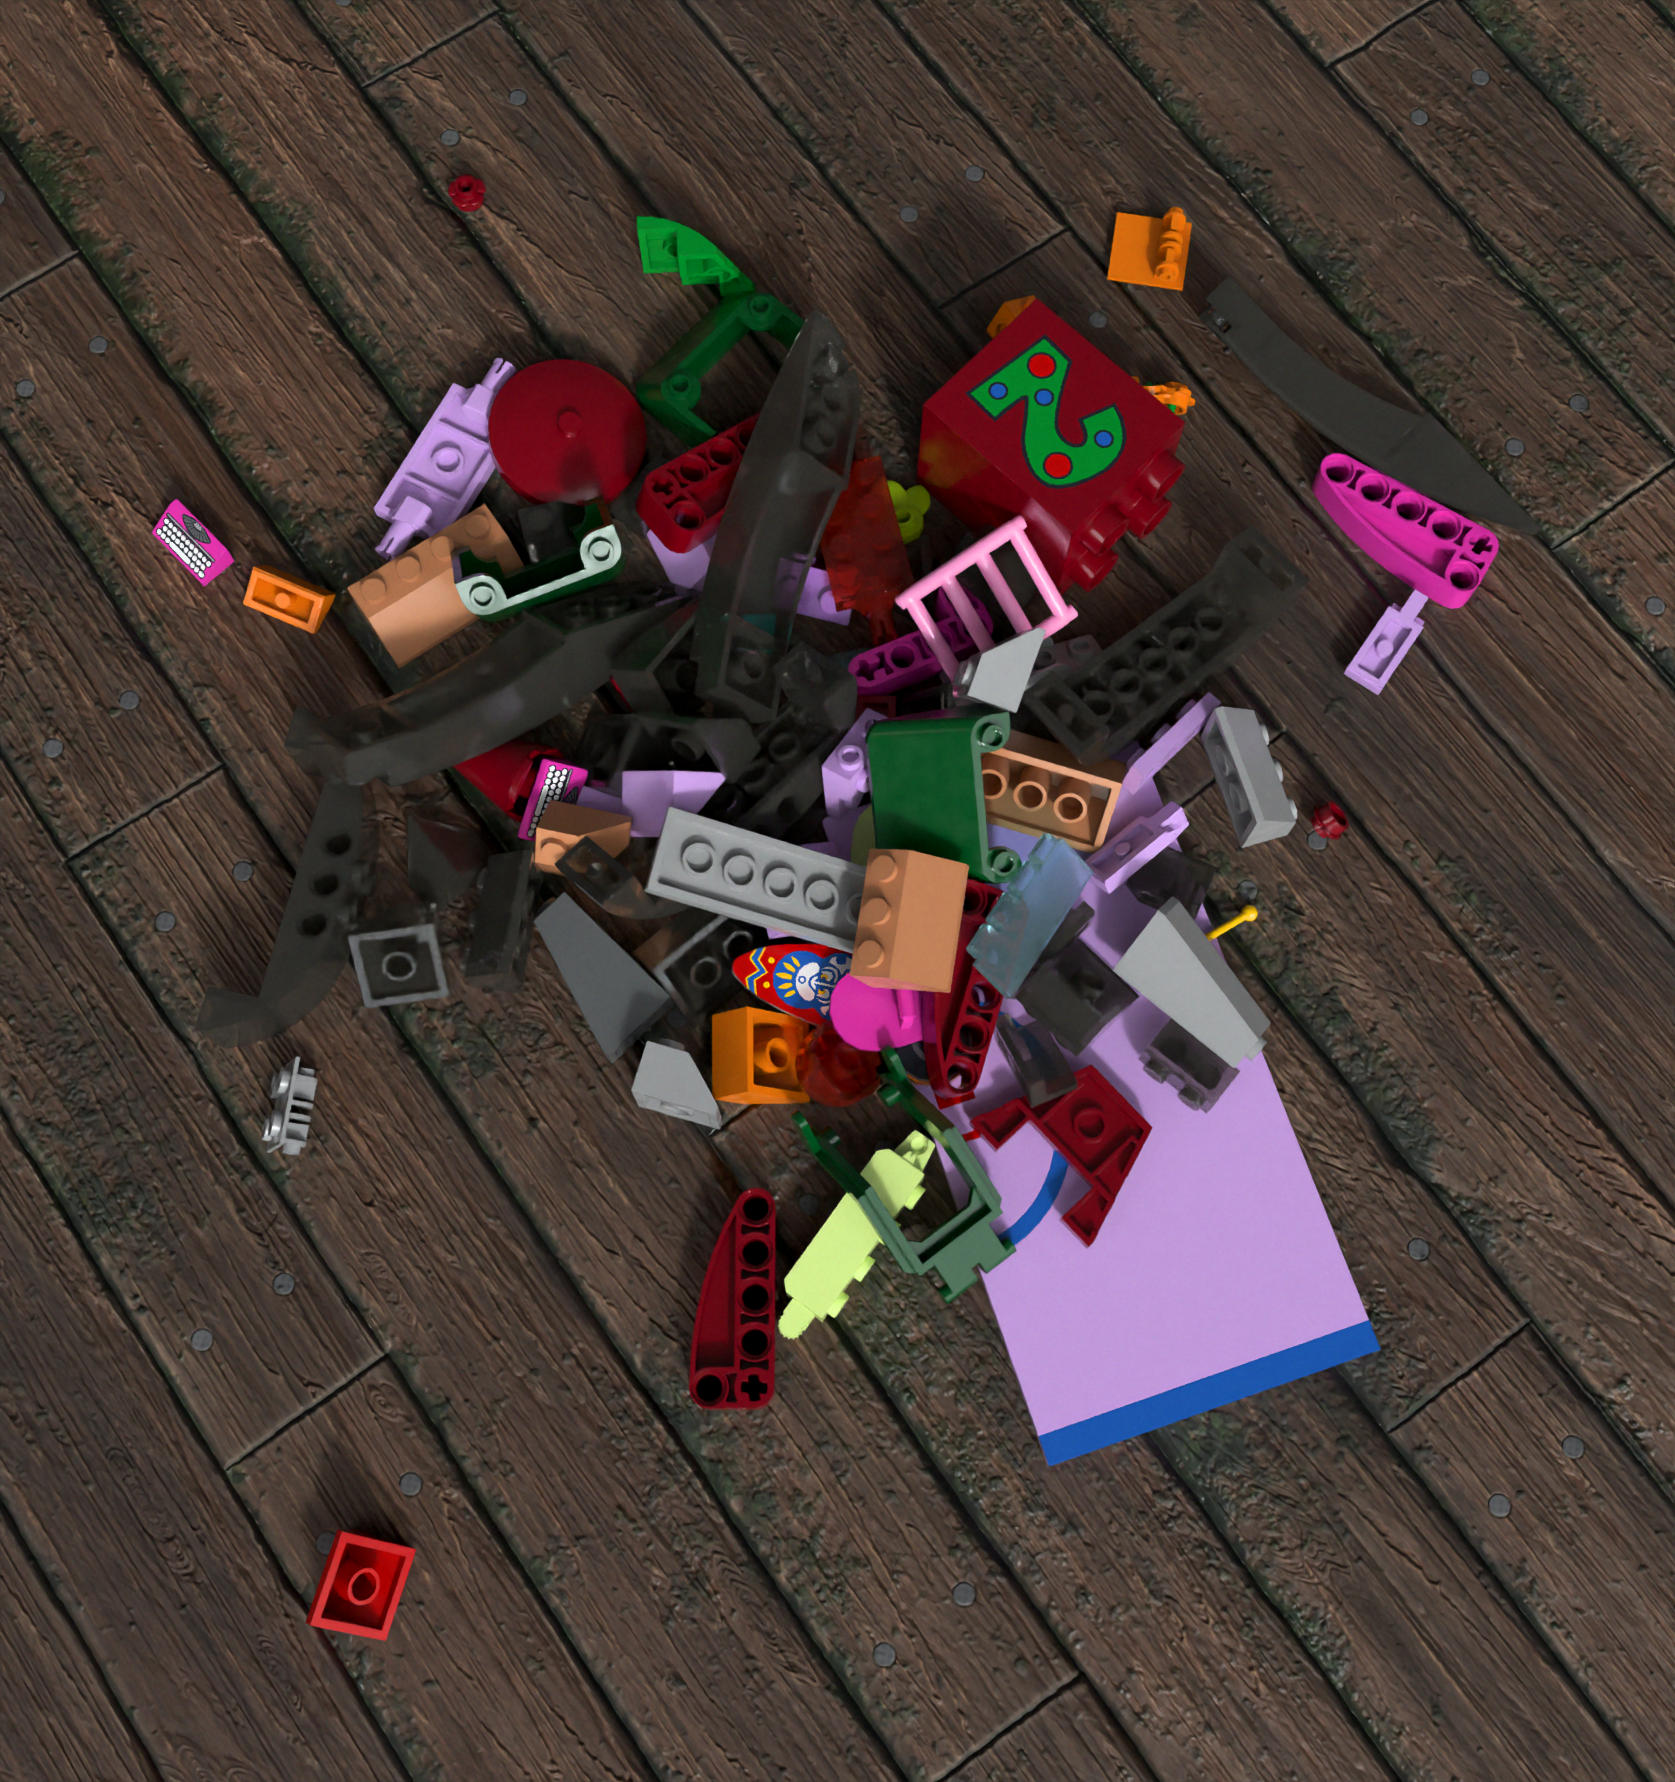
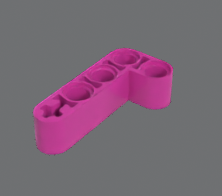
M956 575L955 577L991 636L993 622L975 587L967 578ZM940 586L934 604V612L939 622L935 624L960 663L961 661L968 660L971 655L980 652L973 638L964 632L967 628L952 603L946 599L948 596L942 586ZM917 630L854 657L849 663L844 688L848 697L855 701V695L887 696L935 676L944 669L933 651L928 647L929 644L921 631ZM897 659L904 660L908 663L909 667L899 668L892 661Z

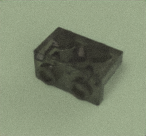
M1172 1018L1138 1059L1145 1064L1143 1070L1152 1079L1161 1084L1166 1081L1179 1091L1177 1096L1186 1106L1195 1111L1201 1109L1205 1113L1216 1104L1220 1096L1240 1072L1239 1069L1230 1066Z

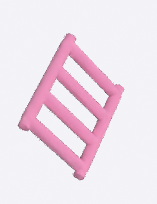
M1020 514L1005 522L895 597L896 604L902 610L907 608L950 679L951 684L948 687L954 698L958 697L956 693L959 686L953 685V680L959 662L921 599L942 586L979 650L982 651L994 645V641L955 577L974 563L977 564L1016 633L1039 627L1046 630L1043 638L1045 640L1078 617L1076 609L1071 604L1068 606L1065 604L1023 529L1027 525L1025 519ZM1008 540L1011 541L1053 614L1033 628L989 554Z

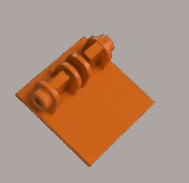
M1171 207L1163 216V219L1117 212L1107 280L1183 291L1192 223L1186 222L1183 210L1179 207Z

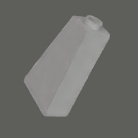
M1172 896L1156 912L1112 971L1233 1068L1238 1065L1244 1056L1252 1061L1268 1042L1262 1037V1034L1271 1022L1180 901Z

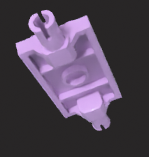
M495 358L493 365L481 384H475L472 388L466 389L453 383L374 507L377 516L392 523L380 544L375 548L376 552L386 560H388L389 556H391L390 561L402 555L413 536L428 539L468 513L495 469L488 445V422L497 394L504 384L517 374L516 368L511 363L506 361L502 367L503 359Z

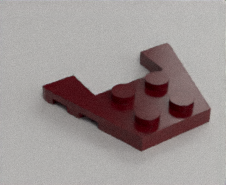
M1089 1065L1051 1082L1021 1098L1011 1100L990 1112L982 1113L969 1122V1125L995 1153L1029 1123L1090 1186L1091 1190L1059 1219L1086 1249L1095 1241L1126 1177L1129 1175L1153 1128L1093 1065Z

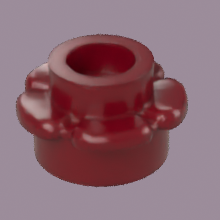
M465 174L459 176L456 181L451 182L449 185L448 194L452 197L453 204L462 211H475L484 202L483 193L486 192V188L481 179H474V176Z
M1329 801L1324 805L1317 804L1314 806L1315 811L1313 812L1314 816L1311 818V823L1318 835L1322 838H1341L1342 832L1349 828V822L1343 810L1333 801Z

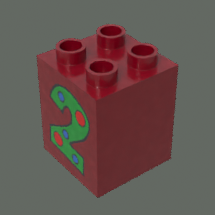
M1036 298L923 404L917 483L922 485L928 493L980 538H983L1017 515H1022L1027 525L1023 530L1060 595L1062 596L1074 583L1079 585L1084 591L1090 592L1109 574L1119 558V555L1111 547L1128 530L1140 540L1144 539L1161 523L1169 512L1172 502L1164 495L1173 487L1185 468V464L1175 456L1185 422ZM1010 540L995 549L997 553L1035 585Z

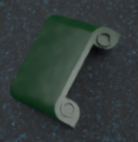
M974 703L882 719L871 725L866 733L865 747L876 849L911 850L965 863L969 866L967 879L976 880L984 884L1007 883L1023 879L1022 862L1014 850L1005 846L989 848L980 755L981 753L999 750L1007 742L1010 735L1009 711L985 703Z

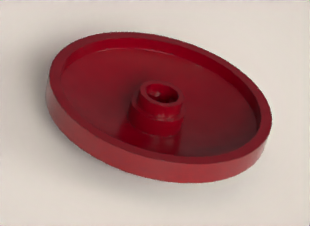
M568 359L547 360L519 371L501 388L493 402L489 416L488 445L493 463L499 474L517 494L529 502L549 510L584 512V501L603 495L606 505L614 501L635 480L646 449L647 436L644 418L639 405L630 391L608 372L581 361Z

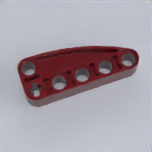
M782 405L770 406L653 470L646 476L636 500L635 508L638 515L670 551L684 554L698 547L731 523L765 487L775 472L797 427L796 416L790 409Z
M967 879L965 897L969 902V910L962 911L950 993L922 991V1032L929 1082L935 1094L946 1099L971 1093L979 1083L1027 913L1025 905L1020 898L971 879ZM1000 909L1002 911V915H997L996 911ZM1001 917L1006 918V923L1000 922ZM985 946L992 949L995 953V966L990 965L984 959L983 950ZM973 986L978 987L983 992L985 997L983 1006H979L974 1002L971 995ZM962 1026L968 1028L972 1033L973 1043L971 1047L964 1045L960 1039L959 1034ZM950 1067L957 1069L960 1073L961 1084L959 1088L953 1087L948 1081L947 1074Z
M762 1188L747 1189L736 1201L711 1255L701 1289L691 1347L689 1392L693 1401L707 1410H759L768 1406L775 1394L776 1207L771 1194ZM752 1200H762L769 1207L767 1215L758 1221L748 1219L744 1214L746 1205ZM760 1243L766 1246L769 1253L765 1262L759 1265H751L745 1261L744 1251L749 1245ZM752 1287L763 1288L768 1294L766 1305L759 1310H751L743 1302L744 1294ZM758 1331L766 1335L768 1339L767 1348L760 1355H749L743 1349V1340L750 1332ZM706 1377H717L723 1386L721 1395L715 1401L708 1402L702 1400L698 1393L700 1382ZM750 1377H759L760 1383L768 1387L766 1394L760 1393L759 1401H751L750 1395L742 1391L744 1384H750Z

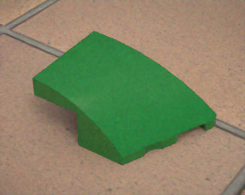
M637 216V232L644 274L680 272L682 285L719 283L721 297L756 293L755 284L713 243L698 232L671 220Z

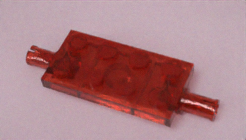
M836 437L838 450L836 451L833 439L830 438L823 444V450L829 467L803 472L804 483L836 612L848 609L862 612L863 616L867 617L872 643L875 646H881L884 644L882 631L885 632L887 643L898 639L891 610L895 603V597L913 585L914 580L880 455L851 461L847 440L844 437Z

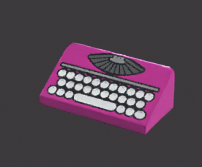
M177 498L169 505L152 531V534L204 587L234 562L225 546Z
M543 758L518 831V837L536 842V827L550 800L576 805L585 784L588 770L565 759Z

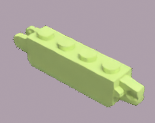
M916 1130L894 1151L890 1149L876 1151L860 1173L873 1187L894 1221L904 1206L911 1211L926 1190L920 1185L925 1175L922 1172L935 1148V1144ZM848 1193L842 1198L784 1279L786 1295L791 1301L783 1311L784 1315L780 1316L781 1319L778 1320V1329H780V1334H783V1337H787L788 1340L790 1338L793 1340L796 1337L799 1338L798 1336L802 1335V1331L806 1330L814 1317L822 1322L827 1314L833 1318L838 1315L850 1297L844 1293L845 1289L853 1278L859 1282L862 1281L875 1262L870 1257V1254L879 1242L883 1244L858 1204Z

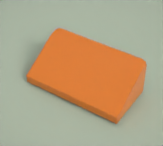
M261 565L253 567L243 604L315 634L334 601L335 593L274 567Z

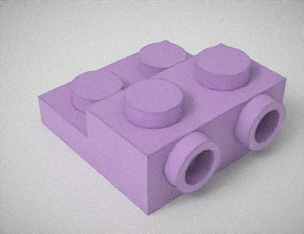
M867 708L821 766L827 815L841 821L850 809L854 810L857 808L864 793L870 790L865 737L872 724L888 717Z

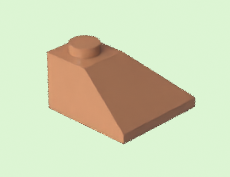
M550 800L536 827L534 862L547 873L624 889L627 882L633 817Z

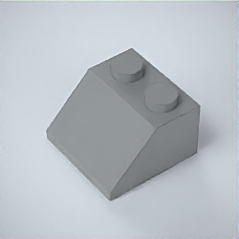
M660 1038L658 1044L647 1041L631 1089L638 1106L720 1130L722 1118L719 1107L690 1053L684 1051L685 1046L664 1038Z

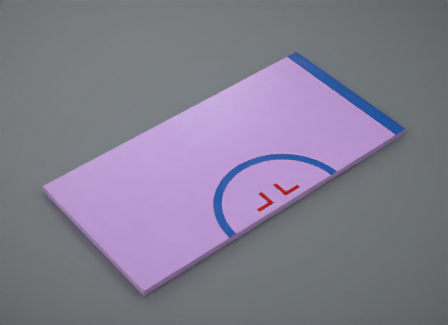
M1130 721L1059 743L1127 763L1131 756L1140 749ZM1126 768V770H1125L1124 778H1125V776L1127 775V773H1128V771H1129V769H1127V768ZM1152 777L1134 795L1125 787H1121L1103 846L1140 815L1148 818L1154 816L1164 807ZM871 803L857 807L854 810H849L841 821L831 816L821 819L827 841H835L837 852H841L846 861L851 862L852 836L856 822ZM987 823L989 848L1005 846L1014 850L1022 862L1023 879L986 885L1020 898L1027 911L1026 921L977 1087L971 1093L946 1099L936 1095L931 1086H919L914 1083L913 1086L957 1127L1002 1198L1000 1208L1003 1214L989 1223L999 1241L1007 1237L1014 1244L1017 1251L988 1274H985L978 1265L977 1268L1047 1467L1381 1350L1262 1051L1252 1061L1244 1056L1238 1065L1233 1068L1112 971L1156 912L1172 896L1180 901L1204 934L1213 930L1177 838L1124 881V883L1108 894L1084 878L1081 872V864L1093 854ZM998 909L996 914L1002 915V911ZM1001 917L1000 922L1006 923V918ZM1214 938L1210 943L1225 961L1217 938ZM985 946L983 950L984 959L990 965L995 966L996 955L992 949ZM973 986V989L977 991L980 997L979 1006H983L984 994L981 989ZM1089 1065H1093L1153 1128L1129 1175L1126 1177L1095 1241L1086 1249L1059 1219L1091 1190L1090 1186L1029 1123L995 1153L969 1125V1122L982 1113L990 1112L1011 1100L1021 1098L1051 1082ZM961 1076L950 1084L955 1088H959ZM931 1135L957 1211L967 1205L970 1189L942 1145Z

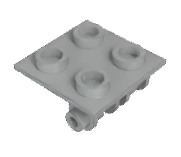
M295 1057L284 1067L282 1066L279 1073L275 1072L273 1075L269 1097L276 1099L272 1115H266L261 1135V1140L268 1141L267 1153H271L283 1145L282 1153L300 1155L301 1148L306 1147L309 1125L288 1121L310 1122V1116L291 1113L290 1110L291 1108L312 1110L313 1104L292 1099L313 1101L318 1079L314 1078L315 1070L299 1067L300 1057Z

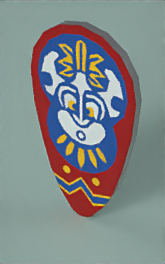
M822 944L771 945L752 950L737 957L733 962L732 972L744 988L761 1001L807 1023L835 1030L829 1015L830 996L837 982L850 972L853 954Z

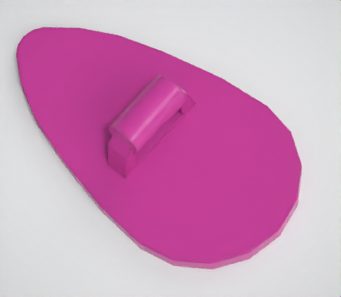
M850 972L837 982L830 996L829 1015L835 1031L846 1043L859 1050L880 1051L887 1044L892 1048H898L923 1040L922 991L870 987L850 976ZM972 988V998L979 1005V994Z

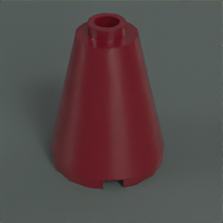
M465 729L454 735L447 748L450 765L511 819L520 824L543 758L564 759L560 751L549 745L472 729Z

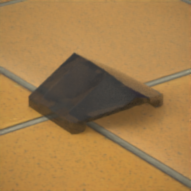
M1167 846L1130 876L1125 885L1140 903L1157 910L1173 896L1180 901L1192 919L1195 920L1217 867Z

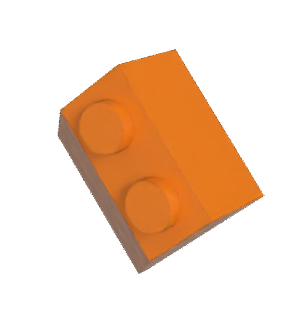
M747 1006L712 1015V1096L714 1100L739 1104L810 1102L809 1023L791 1015Z

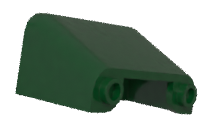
M603 495L584 501V519L580 525L572 527L578 546L510 572L503 573L496 556L488 560L475 555L470 545L450 552L454 583L465 607L485 622H502L610 581L621 575L627 562L626 554Z

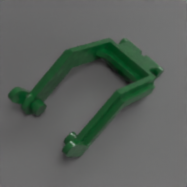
M887 1044L880 1049L888 1069L880 1075L884 1085L876 1090L877 1095L888 1108L898 1102L942 1145L970 1189L967 1205L919 1241L906 1239L873 1187L835 1148L841 1144V1140L830 1126L819 1132L813 1125L809 1126L804 1116L798 1110L793 1112L790 1118L807 1151L858 1204L900 1270L921 1276L930 1268H933L944 1284L937 1289V1292L942 1300L949 1304L978 1281L972 1271L975 1265H978L985 1274H988L1017 1250L1007 1237L999 1241L989 1223L1003 1214L1000 1208L1001 1196L957 1127L910 1083L898 1054Z

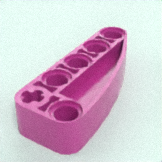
M1332 453L1322 460L1313 479L1312 491L1330 517L1350 539L1391 574L1444 607L1454 609L1464 606L1479 586L1498 552V539L1490 530L1347 455ZM1327 475L1336 476L1340 481H1333ZM1362 493L1370 494L1375 500L1367 499ZM1398 512L1406 513L1410 519L1401 517ZM1433 530L1440 531L1446 538L1437 536ZM1451 580L1460 582L1464 588L1456 587Z

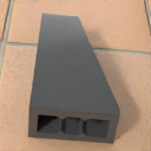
M563 892L557 899L552 897L542 904L537 911L538 917L534 920V923L604 1055L613 1064L673 1006L671 997Z

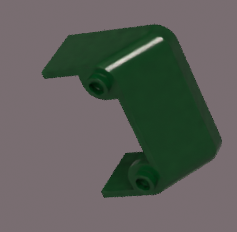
M760 292L724 297L640 378L636 386L638 403L643 410L693 449L717 436L716 431L690 411L701 397L699 380L751 329L766 331L812 369L818 365V331L768 293Z

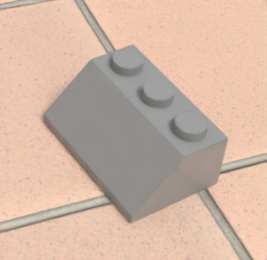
M1037 627L1022 631L971 655L968 661H961L953 680V685L959 686L956 695L977 703H985L1016 713L1046 630Z
M1225 706L1214 708L1200 738L1240 847L1244 848L1288 835L1296 823L1297 809L1292 797H1286L1281 784L1283 772L1277 759H1272L1267 747L1269 736L1266 726L1263 722H1258L1254 710Z

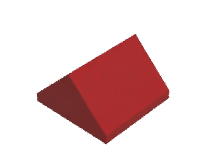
M337 1529L305 1623L310 1626L386 1641L416 1549L355 1529Z

